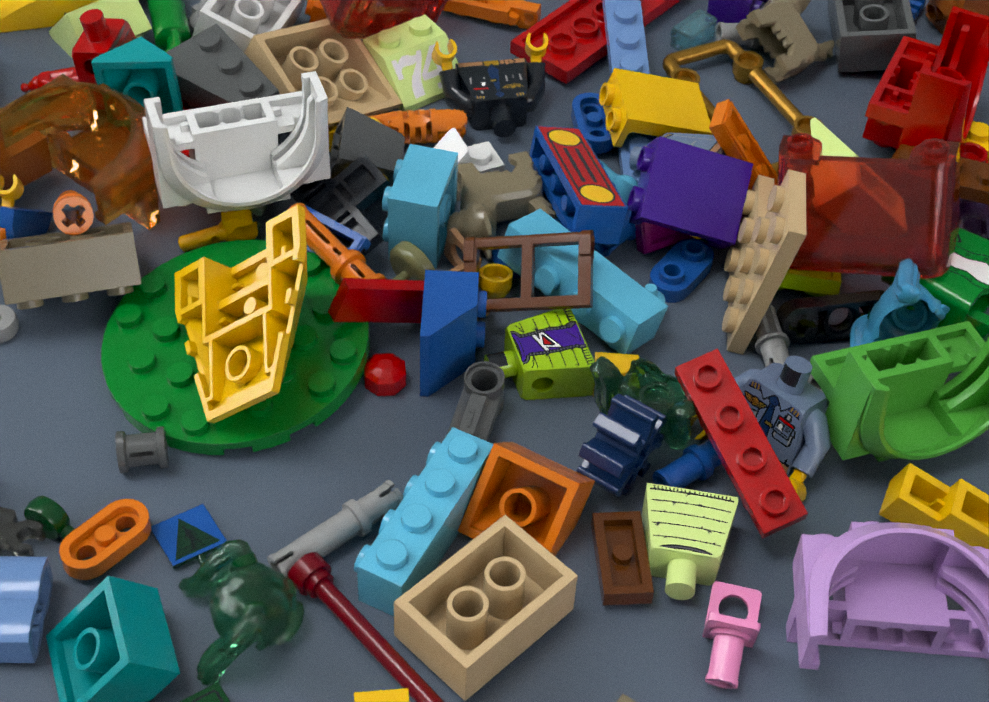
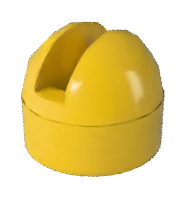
M492 263L480 268L479 288L481 291H487L488 299H501L510 292L513 272L509 267Z

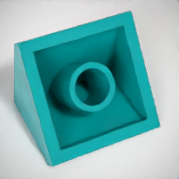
M142 36L93 58L91 64L108 130H144L142 117H146L144 99L159 97L162 114L184 110L173 57Z

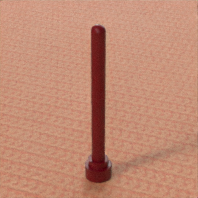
M310 552L302 556L291 567L288 573V581L301 595H309L311 598L318 597L402 688H408L409 696L415 702H444L333 584L332 568L317 552Z

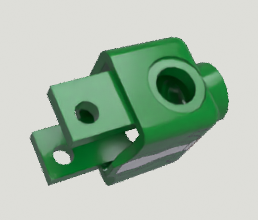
M953 225L944 228L929 247L908 237H903L894 248L884 267L881 277L882 282L891 285L899 268L900 261L906 258L912 259L918 266V272L920 273L919 283L934 298L940 300L941 304L950 308V311L936 328L970 321L986 342L989 337V315L985 314L989 308V240ZM913 306L906 307L908 310H914Z

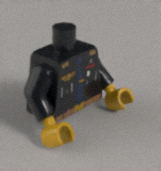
M531 33L527 35L525 52L531 57V62L527 63L526 58L457 63L455 64V69H453L452 61L457 52V44L454 40L449 39L447 44L449 55H445L440 52L439 44L436 42L432 51V59L434 63L442 67L439 76L448 107L453 110L460 109L464 111L472 129L477 131L493 129L498 137H508L515 132L516 127L524 126L527 113L536 109L545 93V63H542V57L547 52L549 42L548 36L545 33L543 35V46L541 47L532 46L530 43Z

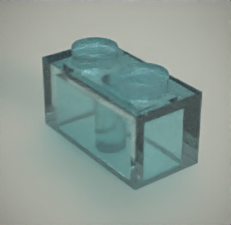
M698 9L693 14L688 15L686 19L673 26L670 33V46L680 51L703 45L714 37L717 17L702 9Z

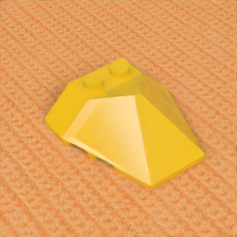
M297 204L267 221V249L230 268L209 258L202 257L175 273V314L178 323L185 325L189 340L184 345L187 355L194 357L199 373L194 375V379L207 422L215 424L280 392L295 339L308 281L305 207Z

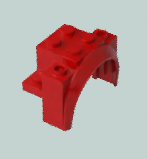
M953 6L940 46L903 36L868 103L865 113L868 120L862 138L871 140L881 147L896 148V151L901 144L947 153L963 144L968 136L976 113L989 63V16ZM938 67H949L960 72L966 81L935 73Z

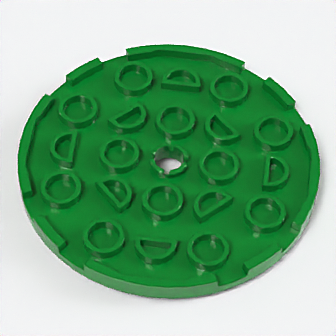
M253 239L220 242L203 246L172 258L141 278L142 284L133 286L134 291L122 298L108 321L101 347V363L112 399L115 400L118 407L123 411L128 422L140 432H155L156 427L164 426L167 446L192 453L224 455L225 449L251 446L253 452L291 441L290 434L305 428L311 423L318 426L347 400L361 379L370 350L368 321L333 322L328 310L340 285L331 278L330 267L316 253L307 252L308 281L295 339L279 394L215 424L207 422L194 379V375L199 373L194 357L187 355L184 343L189 340L185 325L178 323L175 314V273L202 257L232 268L267 249L266 240Z

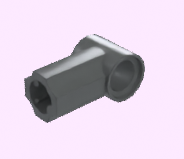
M480 361L467 368L464 374V388L447 434L454 427L482 440L489 441L496 418L500 415L504 406L505 375L497 364L489 361Z

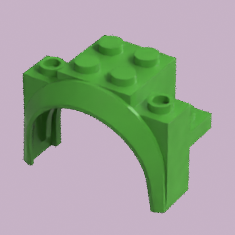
M970 321L813 355L811 357V374L829 400L825 415L828 420L830 440L842 460L867 454H873L878 462L889 459L921 460L933 458L966 445L989 429V337L985 342ZM962 371L945 384L950 373Z

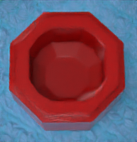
M393 353L374 354L367 360L364 368L365 388L376 396L396 395L406 386L405 361Z

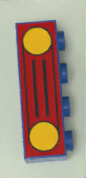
M535 126L529 155L534 162V170L541 176L542 188L561 224L571 232L593 230L594 243L618 244L622 228H626L628 225V205L623 201L615 184L611 181L603 164L599 161L581 129Z

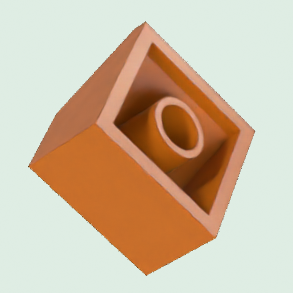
M514 442L494 443L458 532L474 539L502 516L507 515L550 553L556 556L577 525L595 480Z

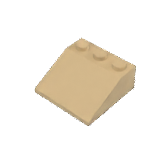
M345 15L253 35L244 52L273 83L280 94L302 91L301 73L316 71L328 97V128L339 125L347 107L369 117L400 108L402 105L400 98Z

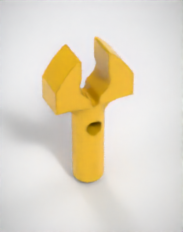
M252 211L221 212L222 220L218 225L180 236L178 239L179 247L182 251L186 252L223 240H255L258 235L257 222H253Z

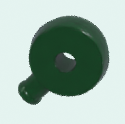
M37 496L28 503L24 510V517L29 525L40 535L48 539L54 540L58 537L64 539L75 530L70 525V519L65 510L46 496Z

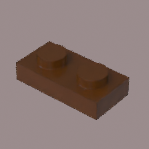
M641 512L592 513L591 528L602 606L652 604L654 589Z

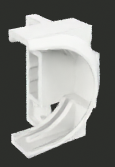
M316 71L301 73L302 91L162 114L159 97L144 99L146 117H142L143 128L152 155L155 183L163 209L187 206L194 203L205 207L207 214L247 210L276 201L290 199V193L302 184L329 179L328 97ZM290 132L291 134L278 146V134ZM189 149L190 158L180 151Z

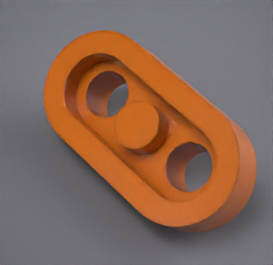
M134 499L116 500L69 533L62 540L59 547V555L65 572L70 577L78 580L97 578L143 544L151 533V522L146 506ZM125 528H131L127 532H120ZM87 557H93V558L88 559V560H83L84 558H87Z

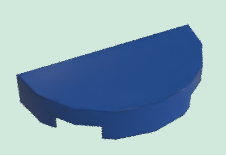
M0 206V227L5 228L6 239L46 234L53 213L37 209Z

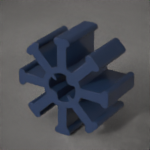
M618 393L611 400L608 415L600 412L594 420L592 426L597 429V433L590 441L582 444L579 457L583 458L584 461L577 468V472L595 480L594 484L617 497L621 494L624 496L629 495L633 490L637 475L644 477L651 466L647 461L649 454L662 444L664 434L660 433V430L666 424L667 416L627 394L623 396Z

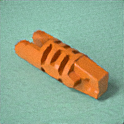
M435 108L429 110L418 109L416 111L399 110L369 116L376 118L383 125L401 133L405 137L404 145L438 143L452 128H455L462 138L466 135L465 125H467L468 119L466 113L460 109L436 110Z

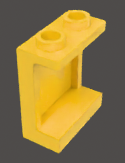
M614 68L608 82H604L600 89L599 103L604 108L606 130L610 132L614 147L621 148L631 132L662 137L670 132L713 135L709 129L711 122L698 83Z

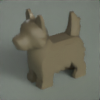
M769 0L761 9L758 8L746 15L747 18L741 20L735 27L743 41L759 39L760 46L764 47L765 52L769 51L771 59H775L774 68L766 67L762 70L775 85L783 82L789 76L798 75L814 61H825L833 56L832 50L835 42L830 40L817 43L800 16L811 0Z
M524 151L509 154L508 161L511 165L515 166L512 172L508 170L499 172L496 170L493 172L487 171L482 174L472 162L459 164L457 201H460V211L454 212L449 216L447 233L449 229L455 227L464 238L495 237L497 223L518 220L538 209H542L554 219L556 213L552 210V205L543 198L542 179L538 172L534 170V162L529 153ZM483 250L485 257L492 259V250Z

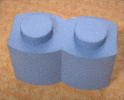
M0 556V663H35L42 642L44 619L48 612L53 588V574L48 557Z

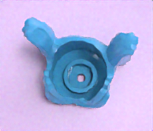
M906 258L900 261L899 268L890 287L882 294L871 312L857 318L853 323L850 331V347L934 329L950 311L948 306L941 304L940 300L934 298L919 283L920 273L918 272V266L912 259ZM913 306L914 310H908L906 307Z

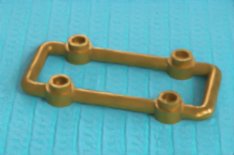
M723 39L673 52L664 58L662 66L670 78L700 84V76L696 71L681 68L680 66L721 54L729 55L734 61L732 72L735 75V79L742 84L754 83L793 126L791 138L794 145L801 150H812L809 143L811 138L810 120L814 117L804 116L762 71L764 60L758 53L744 51L736 42ZM701 91L711 122L715 106ZM808 152L772 163L771 165L780 178L785 176L788 169L799 172L804 165L812 168L813 153Z

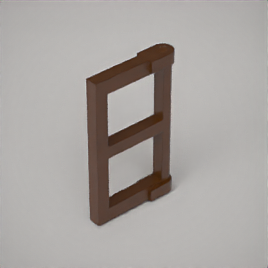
M581 230V232L480 238L465 237L463 250L464 272H479L480 250L522 248L521 298L487 299L486 313L593 308L594 232L593 230ZM579 245L578 295L534 297L535 247Z

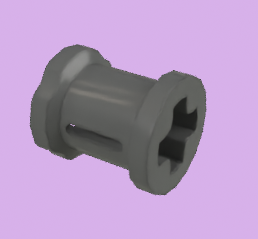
M164 426L156 427L155 432L126 435L124 431H116V454L120 473H128L129 468L158 464L161 469L169 467Z

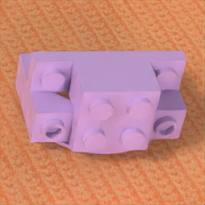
M851 522L848 532L839 537L829 534H801L792 563L795 598L786 622L787 642L798 643L799 668L818 670L820 665L818 645L989 658V549L980 546H970L954 537V530L898 522ZM946 595L956 601L963 609L948 610Z

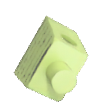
M647 483L641 518L651 576L666 579L665 593L669 597L676 600H688L695 595L696 584L709 586L715 582L731 533L739 497Z

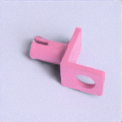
M719 581L713 583L702 636L714 639L708 674L705 678L706 683L724 689H737L744 646L752 648L760 632L761 624L757 621L762 593L759 590ZM728 597L741 599L748 609L747 618L741 619L720 614V603Z

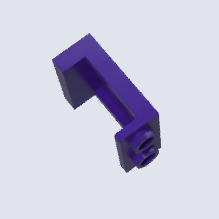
M659 136L647 146H643L639 153L636 169L641 171L638 186L632 188L627 202L628 210L632 211L629 223L639 225L642 222L703 238L707 240V246L718 249L734 245L737 239L753 163Z

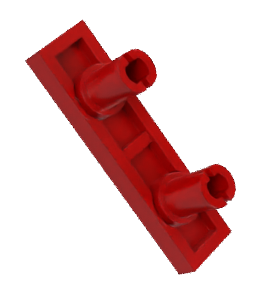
M718 348L675 367L674 374L696 413L700 426L705 430L741 498L743 507L748 511L761 538L763 539L806 519L808 515L807 510Z

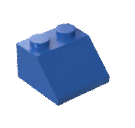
M425 270L420 330V396L429 397L463 374L469 366L475 363V349L484 348L485 322L477 321V317L486 318L487 291H478L479 272Z

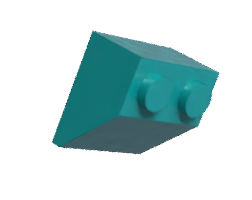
M108 575L46 635L59 702H149L180 674L159 591L155 587Z

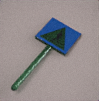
M204 504L151 526L152 534L173 569L197 559L241 633H249V624L244 616L242 617L241 611L206 554L228 545Z

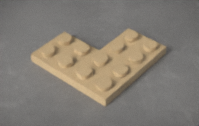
M788 169L780 186L774 185L773 178L758 175L752 189L747 190L736 243L730 246L724 264V270L729 272V278L723 293V300L728 302V308L722 322V331L727 332V351L744 354L807 236L805 173Z

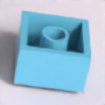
M410 144L404 159H398L396 162L393 186H386L383 194L382 210L388 212L383 228V240L388 242L389 258L393 247L401 241H408L416 245L431 261L434 268H437L446 243V229L449 216L457 212L458 152Z

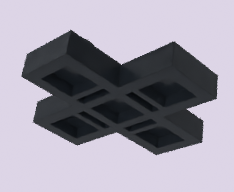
M362 154L335 178L302 184L290 193L297 203H303L367 237L371 245L367 251L362 249L361 253L364 256L384 241L361 213L384 194L386 186H391V184L365 154ZM331 232L345 247L349 248L352 243Z

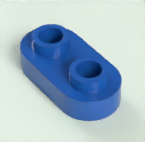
M582 93L577 95L572 101L571 110L574 128L581 129L595 154L609 152L614 146L610 132L606 130V116L603 106L599 103V94Z
M698 239L679 241L652 268L649 284L656 285L657 290L664 295L665 302L676 303L684 300L710 273L714 258L712 248Z

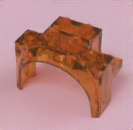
M62 74L44 86L0 108V127L2 128L5 148L37 130L47 136L52 167L95 194L98 209L95 212V218L98 221L107 225L124 213L148 230L161 222L152 155L142 117H146L145 108L136 100L123 92L112 89L104 83L97 85L76 82ZM74 130L81 131L74 137H71V135L68 132H66Z

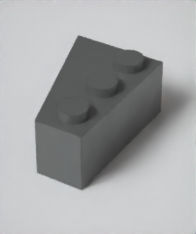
M218 24L166 52L173 57L181 98L188 103L191 109L280 95L279 90Z

